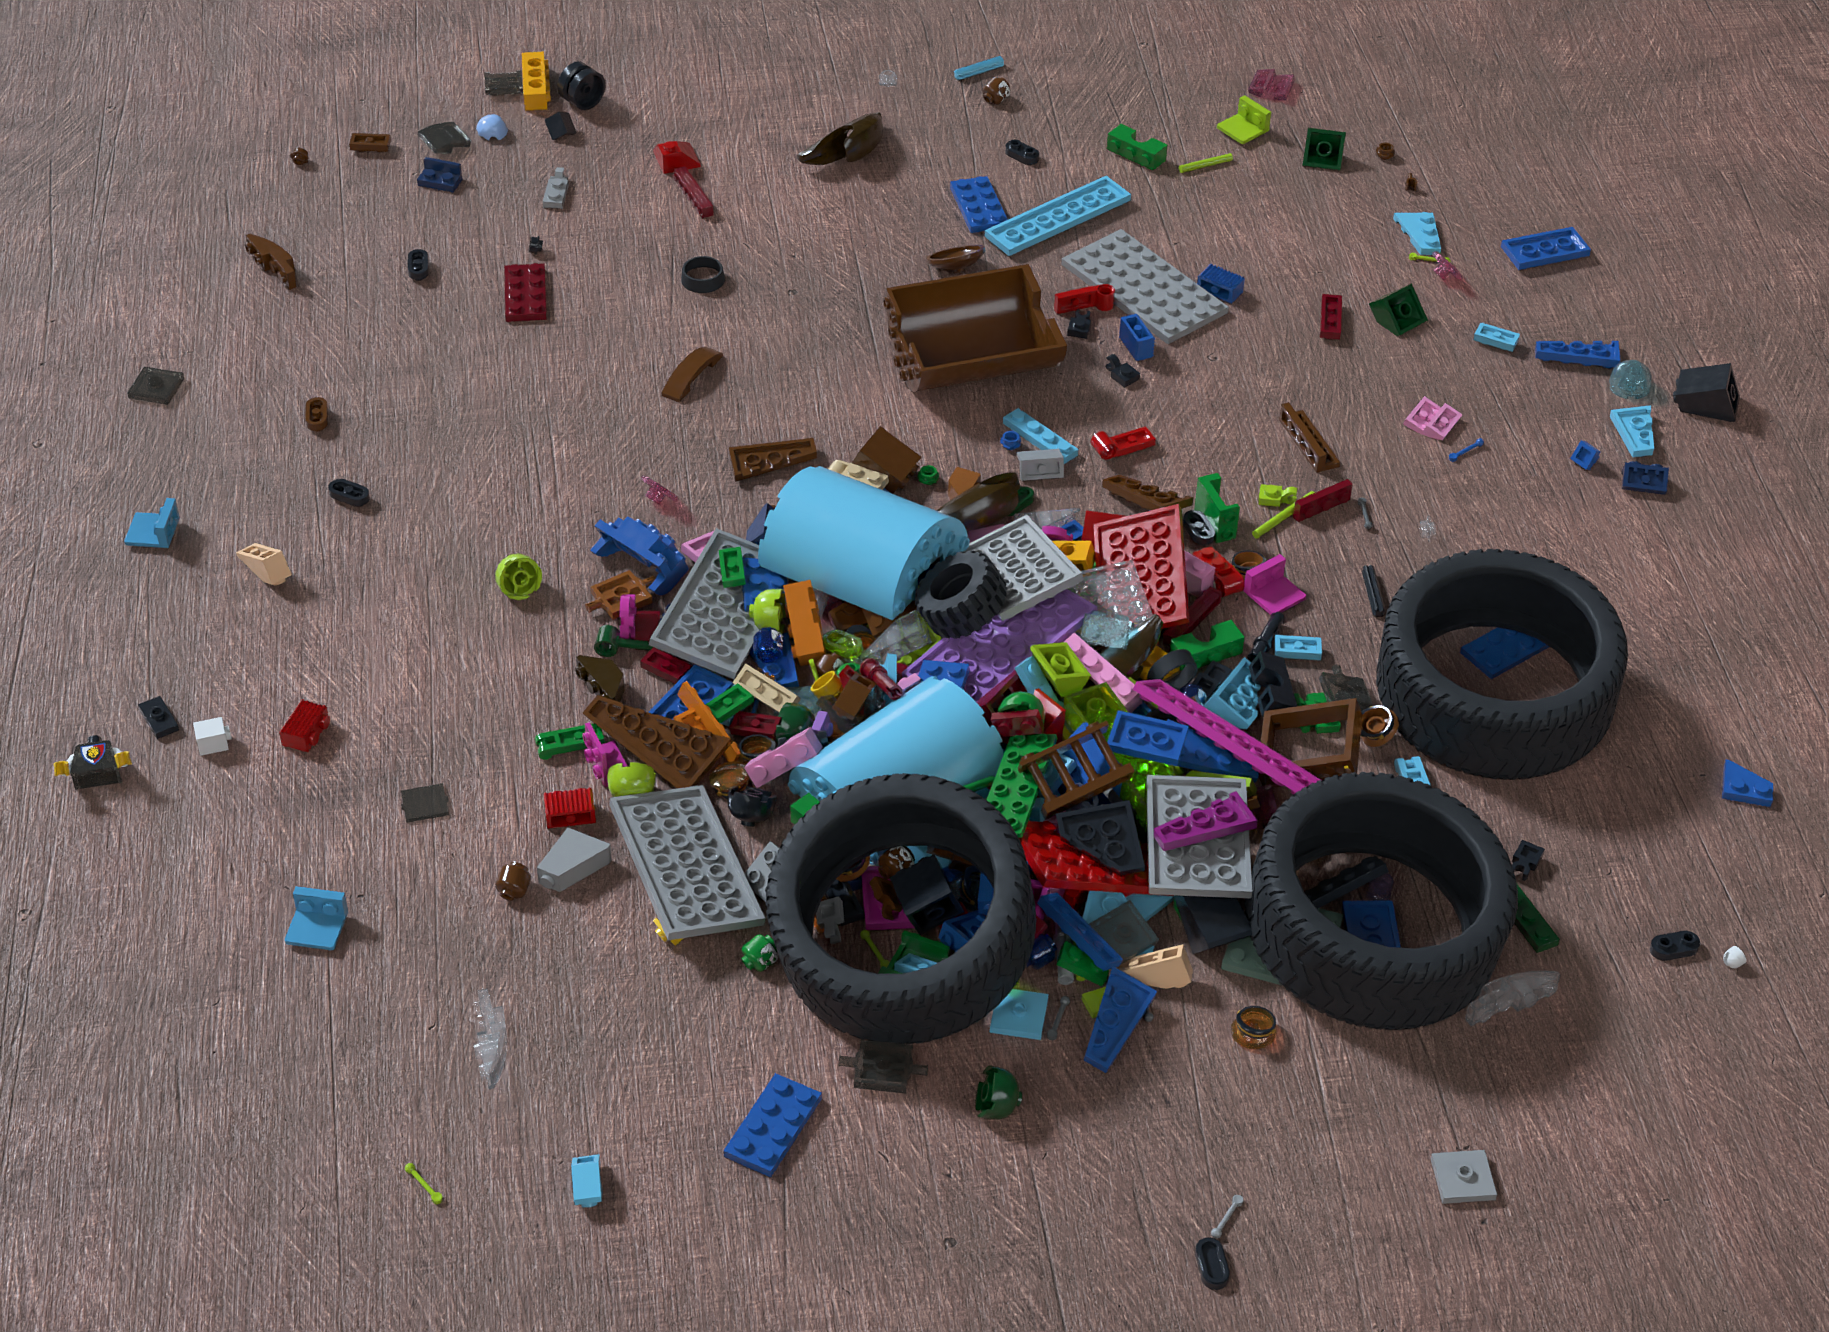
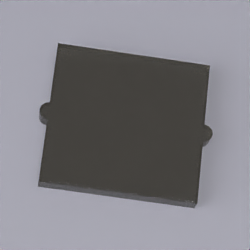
M443 783L401 790L403 801L401 809L405 812L406 823L449 815L447 806L449 799L448 796H445Z

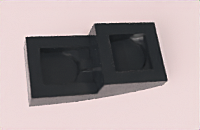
M1212 660L1204 673L1200 672L1188 688V691L1198 696L1199 689L1206 693L1208 701L1233 670Z

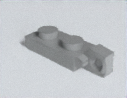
M557 167L555 176H550L543 198V208L563 209L569 186L568 177L564 175V168Z

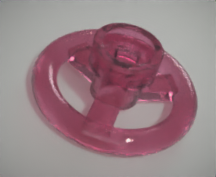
M1434 251L1432 253L1433 257L1439 262L1433 269L1439 277L1445 281L1451 273L1458 280L1463 279V275L1439 252Z
M641 476V481L650 486L645 494L646 497L659 505L665 496L673 501H678L679 497L649 477Z

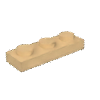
M747 664L744 665L733 681L734 685L740 684L754 698L778 713L786 702L798 704L801 700L796 694Z

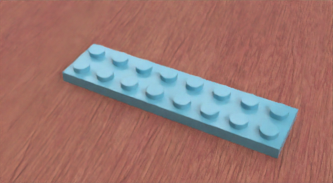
M1104 176L985 230V237L1008 256H1011L1131 201V194L1108 176Z

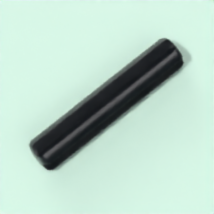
M1364 565L1362 575L1372 613L1375 617H1383L1385 615V606L1375 568L1373 565Z

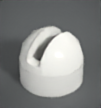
M1733 946L1725 952L1723 961L1726 966L1736 969L1746 963V957L1738 947Z

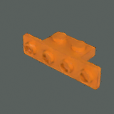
M687 681L682 683L678 696L688 710L675 716L673 720L700 730L712 732L721 737L730 738L724 726L713 716L711 709L700 699L696 689L691 687ZM733 741L723 753V756L731 766L736 764L741 754L737 743Z

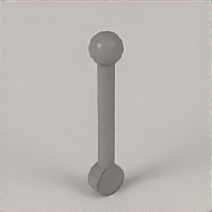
M1241 1195L1233 1196L1231 1207L1217 1228H1213L1211 1231L1213 1238L1221 1237V1230L1236 1207H1240L1243 1204V1197Z

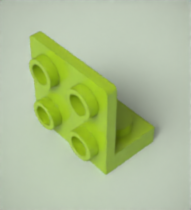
M1244 95L1239 98L1238 114L1218 123L1217 129L1237 142L1245 144L1269 131L1271 111Z

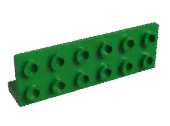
M1056 734L1010 736L987 797V801L1006 818L1018 838L1024 834L1039 792V787L1029 770L1019 773V762L1023 756L1029 753L1037 754L1056 745ZM1050 760L1038 765L1043 776L1046 773Z

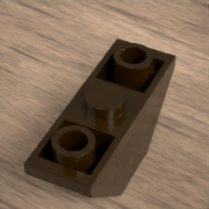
M583 655L576 656L577 667H575V673L580 680L583 679L589 692L596 696L599 695L621 702L625 691L624 674L610 659Z

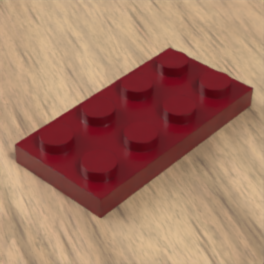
M545 263L504 265L506 322L547 320Z

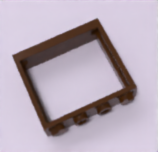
M1356 698L1264 711L1261 743L1273 750L1275 730L1347 720L1344 754L1292 762L1320 780L1333 777L1334 775L1342 776L1345 773L1356 772L1357 774L1363 714ZM1259 773V779L1264 789L1282 787L1274 783L1266 773Z

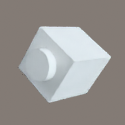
M222 717L193 723L200 756L229 750L227 740H231L229 725L224 726Z

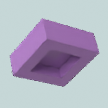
M818 711L812 730L815 734H818V731L825 730L827 738L832 735L833 723L830 721L828 712Z

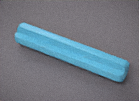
M998 56L956 69L954 77L957 80H962L1003 67L1004 59Z

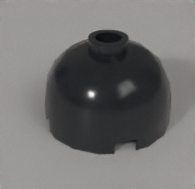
M731 786L729 788L728 808L735 818L741 820V825L754 827L755 823L764 822L772 815L777 800L776 794L771 796V791L746 786L744 791H738L739 786Z

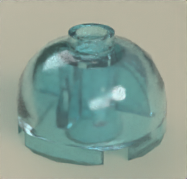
M1637 360L1622 361L1611 372L1609 388L1615 395L1624 399H1628V396H1635V399L1644 398L1650 392L1651 372L1645 364Z

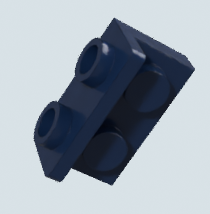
M425 157L423 160L424 170L417 178V185L454 193L463 180L461 164Z
M1637 461L1625 462L1622 469V489L1665 495L1667 492L1669 468L1663 467L1660 464L1643 465Z

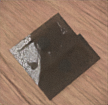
M455 122L430 125L419 130L417 134L434 153L451 154L453 147H470L472 141Z

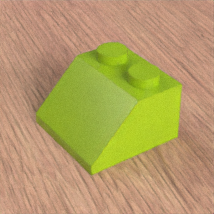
M1067 642L1032 645L1030 647L1032 655L1045 677L1055 688V691L1061 697L1079 695L1091 675Z

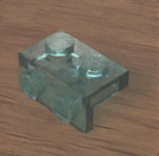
M1093 611V614L1085 613L1080 636L1082 640L1090 644L1127 649L1130 629H1134L1135 626L1134 623L1129 621V617L1115 615V618L1106 617L1107 613Z

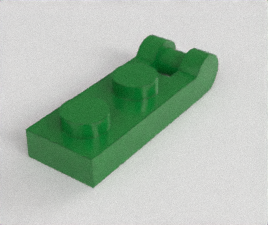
M592 723L591 726L600 743L604 744L602 729ZM585 725L536 735L535 743L539 747V758L547 760L556 754L587 749L582 736L585 733Z

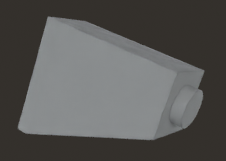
M567 827L537 867L539 884L558 892L567 889L612 861L610 844Z

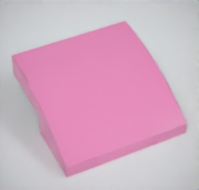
M1424 396L1405 419L1403 425L1427 437L1443 440L1461 418L1462 414L1446 403L1440 407Z

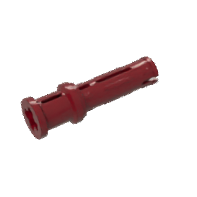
M868 658L861 663V675L875 682L876 686H879L890 699L897 700L901 697L897 691L902 694V688L888 676L887 670L877 660Z

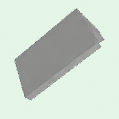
M1059 449L1017 452V458L1020 462L1021 481L1064 478V457Z

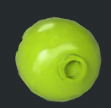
M519 553L511 554L498 564L495 579L499 589L510 599L522 600L530 597L528 594L539 589L542 581V571L538 564L529 556Z
M767 589L759 593L755 598L754 604L749 606V617L754 618L756 627L766 634L772 635V630L779 632L781 635L783 634L785 624H781L783 618H786L784 608L786 598L785 593H782L783 589Z
M630 762V767H622V763L613 765L608 769L609 791L613 797L653 792L656 783V772L654 773V769L651 766L636 762Z

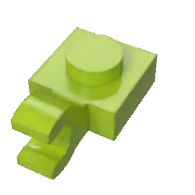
M1261 484L1258 505L1280 507V503L1291 505L1297 499V488L1288 487L1282 490V486Z

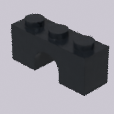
M1260 651L1249 665V670L1253 683L1266 688L1257 699L1262 717H1264V711L1297 707L1284 658Z

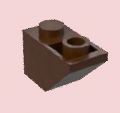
M856 672L848 681L832 709L837 711L840 717L853 721L865 707L876 686L875 682Z

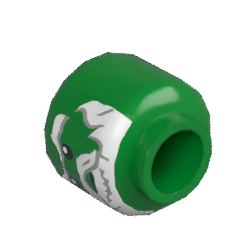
M758 934L742 946L744 956L741 960L749 970L754 968L756 971L762 972L778 960L774 940L768 934L766 936Z

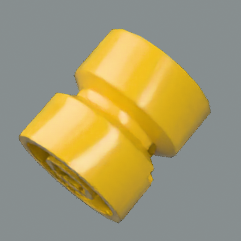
M830 671L814 682L811 686V691L819 701H823L822 705L828 713L834 716L837 715V711L833 710L832 707L842 693L843 686L835 671Z

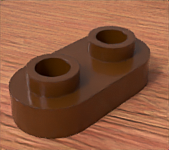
M314 397L306 402L305 420L309 430L318 432L325 429L328 425L327 401L322 397Z

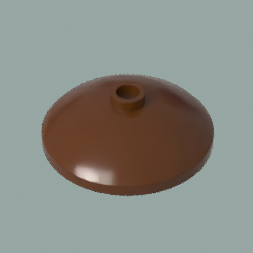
M983 245L958 246L932 253L926 257V261L938 269L953 270V273H961L965 271L964 268L976 263L986 250Z

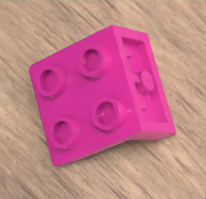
M1281 554L1246 571L1243 591L1270 615L1276 612L1281 613L1306 600V594L1284 576L1286 559Z
M590 722L585 723V733L582 734L587 747L584 750L585 758L588 763H592L595 778L600 779L605 788L608 787V769L611 766L622 763V767L628 766L615 741L601 744Z

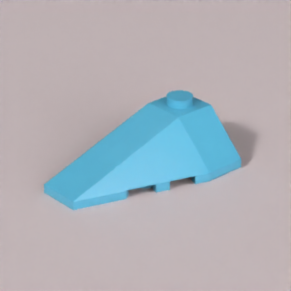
M1245 657L1204 705L1205 708L1239 729H1247L1257 717V692L1261 686L1253 683L1249 670L1251 662Z

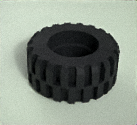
M961 551L954 556L946 557L942 562L939 561L932 570H928L926 577L921 579L919 588L916 589L915 606L935 634L949 639H957L961 636L967 637L972 632L981 630L982 626L986 623L989 624L992 618L998 615L1007 595L1006 582L988 556L975 551H967L966 553Z

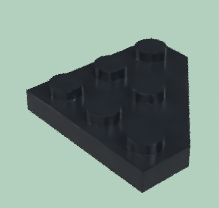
M1130 800L1056 814L1060 838L1066 844L1120 876L1145 871Z

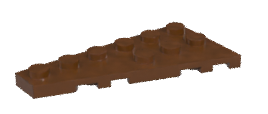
M599 695L582 712L585 717L646 765L651 766L657 774L676 789L697 786L733 743L731 738L721 737L712 732L700 730L657 714L654 715L639 708L626 706L621 702Z

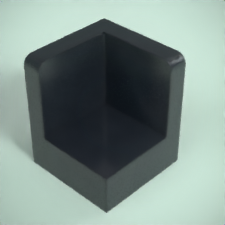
M559 111L545 119L552 140H557L566 134L574 135L577 133L568 112Z

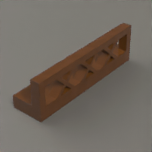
M1289 402L1281 404L1279 421L1315 472L1318 473L1340 467V461L1304 411H1295Z

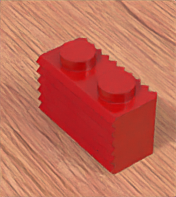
M302 699L279 732L282 746L309 752L311 747L318 743L320 733L327 729L330 724L327 707Z
M592 788L544 793L547 829L596 823Z

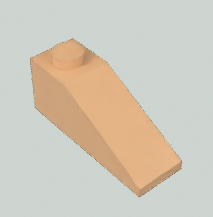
M254 543L236 552L238 558L265 583L276 586L286 581L285 578L292 575L281 550Z
M1183 944L1123 959L1120 966L1117 967V969L1145 985L1165 989L1186 986L1188 983H1191L1193 969Z

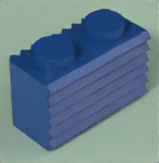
M1211 263L1198 276L1197 285L1216 298L1232 304L1243 293L1245 278L1226 269L1224 270L1219 266H1213Z
M1132 314L1121 317L1119 338L1124 343V346L1128 348L1129 353H1131L1136 361L1153 357L1155 337L1140 316Z

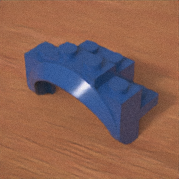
M628 516L625 520L618 517L614 523L609 522L608 524L600 519L595 524V528L601 538L590 551L597 556L604 557L623 550L649 568L653 564L657 567L655 570L658 576L649 586V589L657 595H665L670 592L689 570L685 562L686 558L674 545L676 543L675 540L668 534H660L659 530L652 524L646 525L641 520H633Z

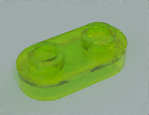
M831 630L823 636L825 648L845 658L855 659L864 651L862 640L859 637L842 630Z

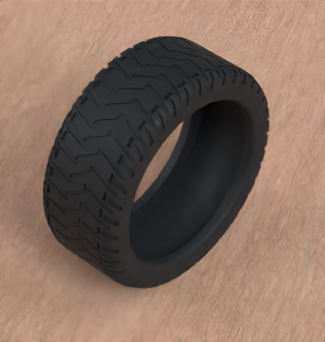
M1478 549L1469 550V553L1463 551L1455 553L1451 557L1449 555L1445 556L1444 558L1437 559V562L1433 561L1429 565H1425L1423 569H1419L1392 598L1386 613L1376 669V685L1378 687L1379 699L1384 707L1393 711L1398 717L1399 726L1397 730L1403 735V738L1409 744L1414 745L1425 756L1429 755L1430 759L1437 761L1441 765L1446 764V767L1450 769L1462 770L1463 773L1468 775H1480L1482 778L1520 780L1541 777L1573 765L1591 752L1605 736L1615 713L1627 668V638L1622 622L1612 604L1609 603V600L1595 585L1577 572L1571 571L1570 568L1542 556L1537 557L1535 554L1519 553V551L1505 549L1502 552L1501 549H1487L1486 551ZM1468 627H1498L1514 630L1536 638L1556 650L1571 665L1579 682L1555 696L1532 701H1507L1485 697L1464 689L1443 676L1427 659L1422 648L1431 640L1443 634Z
M1354 772L1350 774L1345 773L1342 776L1334 775L1322 781L1313 782L1292 795L1276 810V813L1272 815L1264 830L1251 872L1252 898H1245L1244 903L1245 914L1252 928L1253 935H1250V938L1253 941V946L1258 956L1261 957V961L1267 966V970L1271 972L1272 976L1277 978L1280 985L1284 986L1288 992L1291 991L1294 997L1301 1000L1304 1004L1308 1003L1312 1009L1322 1014L1326 1013L1328 1017L1335 1018L1338 1021L1345 1020L1346 1023L1351 1025L1354 1024L1359 1027L1365 1026L1366 1028L1379 1030H1406L1428 1026L1451 1017L1466 1008L1483 991L1493 974L1514 925L1518 909V889L1514 869L1501 841H1499V838L1493 833L1492 829L1488 827L1487 823L1481 820L1472 809L1467 808L1464 803L1455 797H1450L1448 793L1438 788H1432L1431 785L1418 780L1414 782L1413 779L1398 775L1394 777V774L1385 773L1375 775L1374 772H1360V774H1356ZM1346 852L1374 854L1396 860L1418 871L1439 888L1452 904L1461 923L1462 934L1439 945L1416 949L1387 947L1362 940L1339 928L1319 912L1305 894L1296 871L1306 863L1323 856Z
M902 773L876 776L872 779L867 778L863 779V781H857L853 785H847L835 793H831L828 797L823 798L818 804H815L786 835V839L783 840L777 851V856L774 857L770 869L771 873L768 875L766 913L769 926L771 927L770 932L789 983H792V988L812 1013L815 1012L816 1016L826 1024L830 1023L832 1027L843 1033L847 1032L849 1035L862 1040L867 1039V1041L896 1045L918 1044L948 1037L975 1024L994 1010L1012 991L1030 959L1035 941L1037 921L1035 900L1024 849L1012 826L990 802L955 782L935 776ZM899 846H929L950 851L971 862L989 880L994 889V894L987 916L972 939L952 956L928 968L903 974H876L855 969L831 957L813 939L814 918L822 897L837 877L854 863L875 852Z

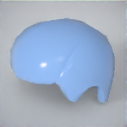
M495 114L482 117L476 128L479 136L484 137L488 141L491 137L501 140L508 132L503 119Z

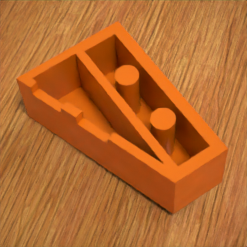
M811 580L783 585L787 602L784 605L786 617L790 618L791 623L788 625L789 636L794 638L795 644L791 645L793 658H798L800 666L809 665V660L811 659L816 663L823 654H826L818 602Z

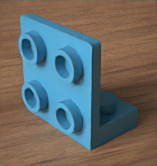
M166 498L159 514L136 512L124 540L125 545L169 548L180 519L176 499Z
M296 886L293 892L296 912L286 934L285 944L334 950L348 915L345 893Z

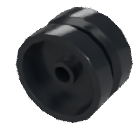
M581 61L569 64L562 71L557 84L559 95L581 110H589L595 107L602 99L606 88L603 75Z

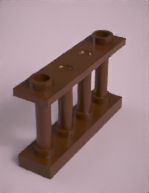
M1107 720L1102 723L1096 721L1088 725L1085 731L1037 754L1032 752L1021 758L1018 766L1019 773L1029 770L1045 798L1041 808V813L1045 820L1132 779L1135 770L1131 763L1119 764L1103 735L1107 732L1109 726ZM1093 738L1110 767L1109 773L1103 776L1097 774L1081 745ZM1070 749H1073L1089 778L1087 780L1088 783L1082 786L1075 784L1060 757V754ZM1050 759L1067 788L1066 793L1059 797L1053 794L1038 767L1039 764Z

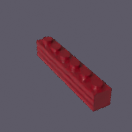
M683 166L674 169V181L682 189L683 194L687 196L688 201L692 203L697 214L702 218L713 216L712 203L687 168Z
M1211 586L1204 590L1202 595L1196 598L1194 603L1189 606L1190 623L1166 629L1163 633V644L1170 647L1171 639L1191 633L1221 603L1222 592Z

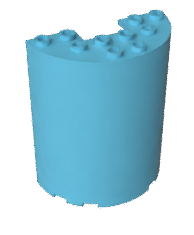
M810 466L794 475L777 497L780 500L775 509L769 511L764 523L767 530L764 540L760 539L758 563L763 568L798 582L811 580L813 588L893 620L915 600L918 576L924 570H927L937 558L940 557V562H942L950 555L954 556L958 552L967 550L970 539L963 523L954 517L821 466L814 468Z
M932 676L820 750L816 756L792 769L788 787L793 794H798L801 798L810 793L820 801L840 788L853 785L857 781L892 774H923L943 778L964 786L989 776H996L1004 755L1003 749L999 744L1003 740L995 726L987 724L982 715L985 712L970 695L953 682L945 678L940 681L936 676ZM984 788L975 793L985 799L988 797L990 790ZM886 850L871 854L870 864L879 866L878 858Z

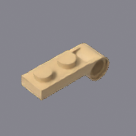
M835 460L828 468L881 490L889 482L888 475L841 460Z

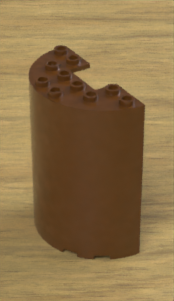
M1029 264L886 288V297H883L884 308L887 309L888 333L895 354L893 361L895 367H899L901 382L904 381L912 392L1060 366V362H1063L1066 356L1067 344L1055 318L1046 319L1040 307L1041 289Z

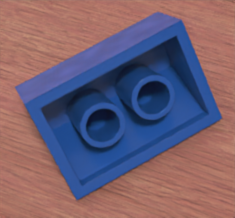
M1087 722L1082 723L1070 737L1085 731L1089 724ZM1094 738L1081 744L1097 774L1103 776L1109 773L1110 767ZM1073 749L1062 753L1075 760L1077 764L1070 774L1075 784L1081 783L1084 785L1088 783L1087 780L1089 778ZM1122 783L1113 787V790L1119 797ZM1104 793L1097 795L1099 800L1098 806L1111 804Z

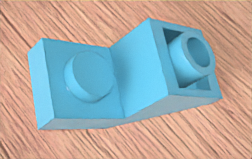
M600 1154L572 1158L574 1205L593 1207L598 1204L597 1202H602L603 1196L600 1176Z

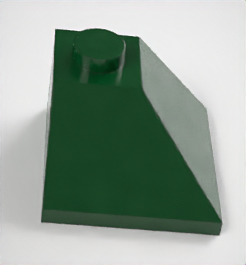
M1412 283L1369 303L1376 322L1396 336H1400L1428 321Z

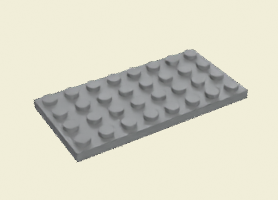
M1122 229L1063 257L1061 265L1089 286L1112 285L1115 288L1114 304L1128 315L1138 314L1147 328L1167 344L1228 313L1229 307L1197 285V283Z
M716 528L651 636L649 645L735 680L761 631L756 627L754 618L749 617V612H745L742 585L723 588L718 550L741 546L742 557L758 559L759 545Z
M703 785L610 798V808L667 940L764 926V914Z

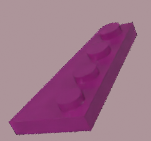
M1235 791L1229 794L1228 799L1222 801L1219 798L1211 802V806L1204 810L1197 808L1191 811V815L1186 818L1178 817L1154 828V838L1162 850L1167 851L1257 828V819L1238 792Z

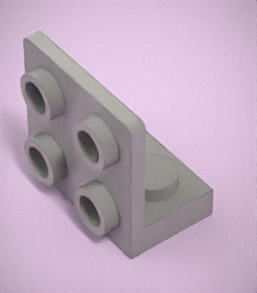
M771 841L744 873L752 891L765 902L766 892L768 891V875L771 873L770 869L774 857L777 856V851L780 848Z

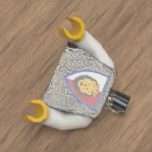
M93 735L88 737L87 743L75 746L74 754L70 755L67 761L54 763V775H71L75 790L122 783L119 768L132 765L128 751L122 752L118 748H112L111 741H102L100 736Z

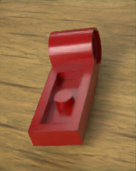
M1101 284L1056 293L1054 311L1058 315L1094 306L1100 311H1110L1114 307L1115 288L1109 284Z
M1145 426L1109 437L1106 432L1100 431L1093 435L1090 443L1100 457L1107 460L1155 446L1156 438Z
M1206 547L1192 553L1193 556L1215 567V586L1217 590L1222 592V597L1244 590L1242 575L1213 547Z

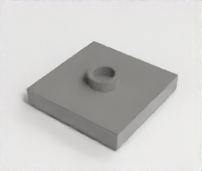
M1485 1150L1432 1153L1431 1163L1442 1204L1496 1200L1497 1192Z

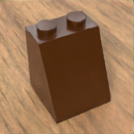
M880 426L858 452L852 464L888 475L889 482L884 488L894 494L898 488L903 489L910 480L907 478L908 475L913 477L920 467L917 463L921 456Z

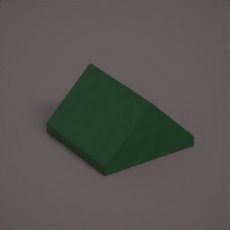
M1308 127L1302 166L1340 171L1346 132Z

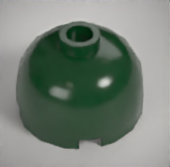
M788 702L782 706L778 717H783L781 725H776L777 744L778 738L786 737V739H790L805 729L812 728L815 716L809 708L801 704Z
M989 1065L982 1073L987 1075L985 1081H979L977 1086L975 1110H981V1113L977 1115L980 1118L1000 1120L1007 1118L1016 1106H1020L1022 1091H1019V1083L1009 1070Z

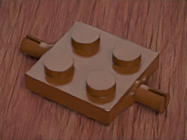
M629 570L590 586L591 594L596 600L586 603V610L590 613L602 608L614 620L620 617V598L626 594H635V607L637 609L653 603L652 596L646 588L654 582L656 577L652 575L641 580L635 577Z

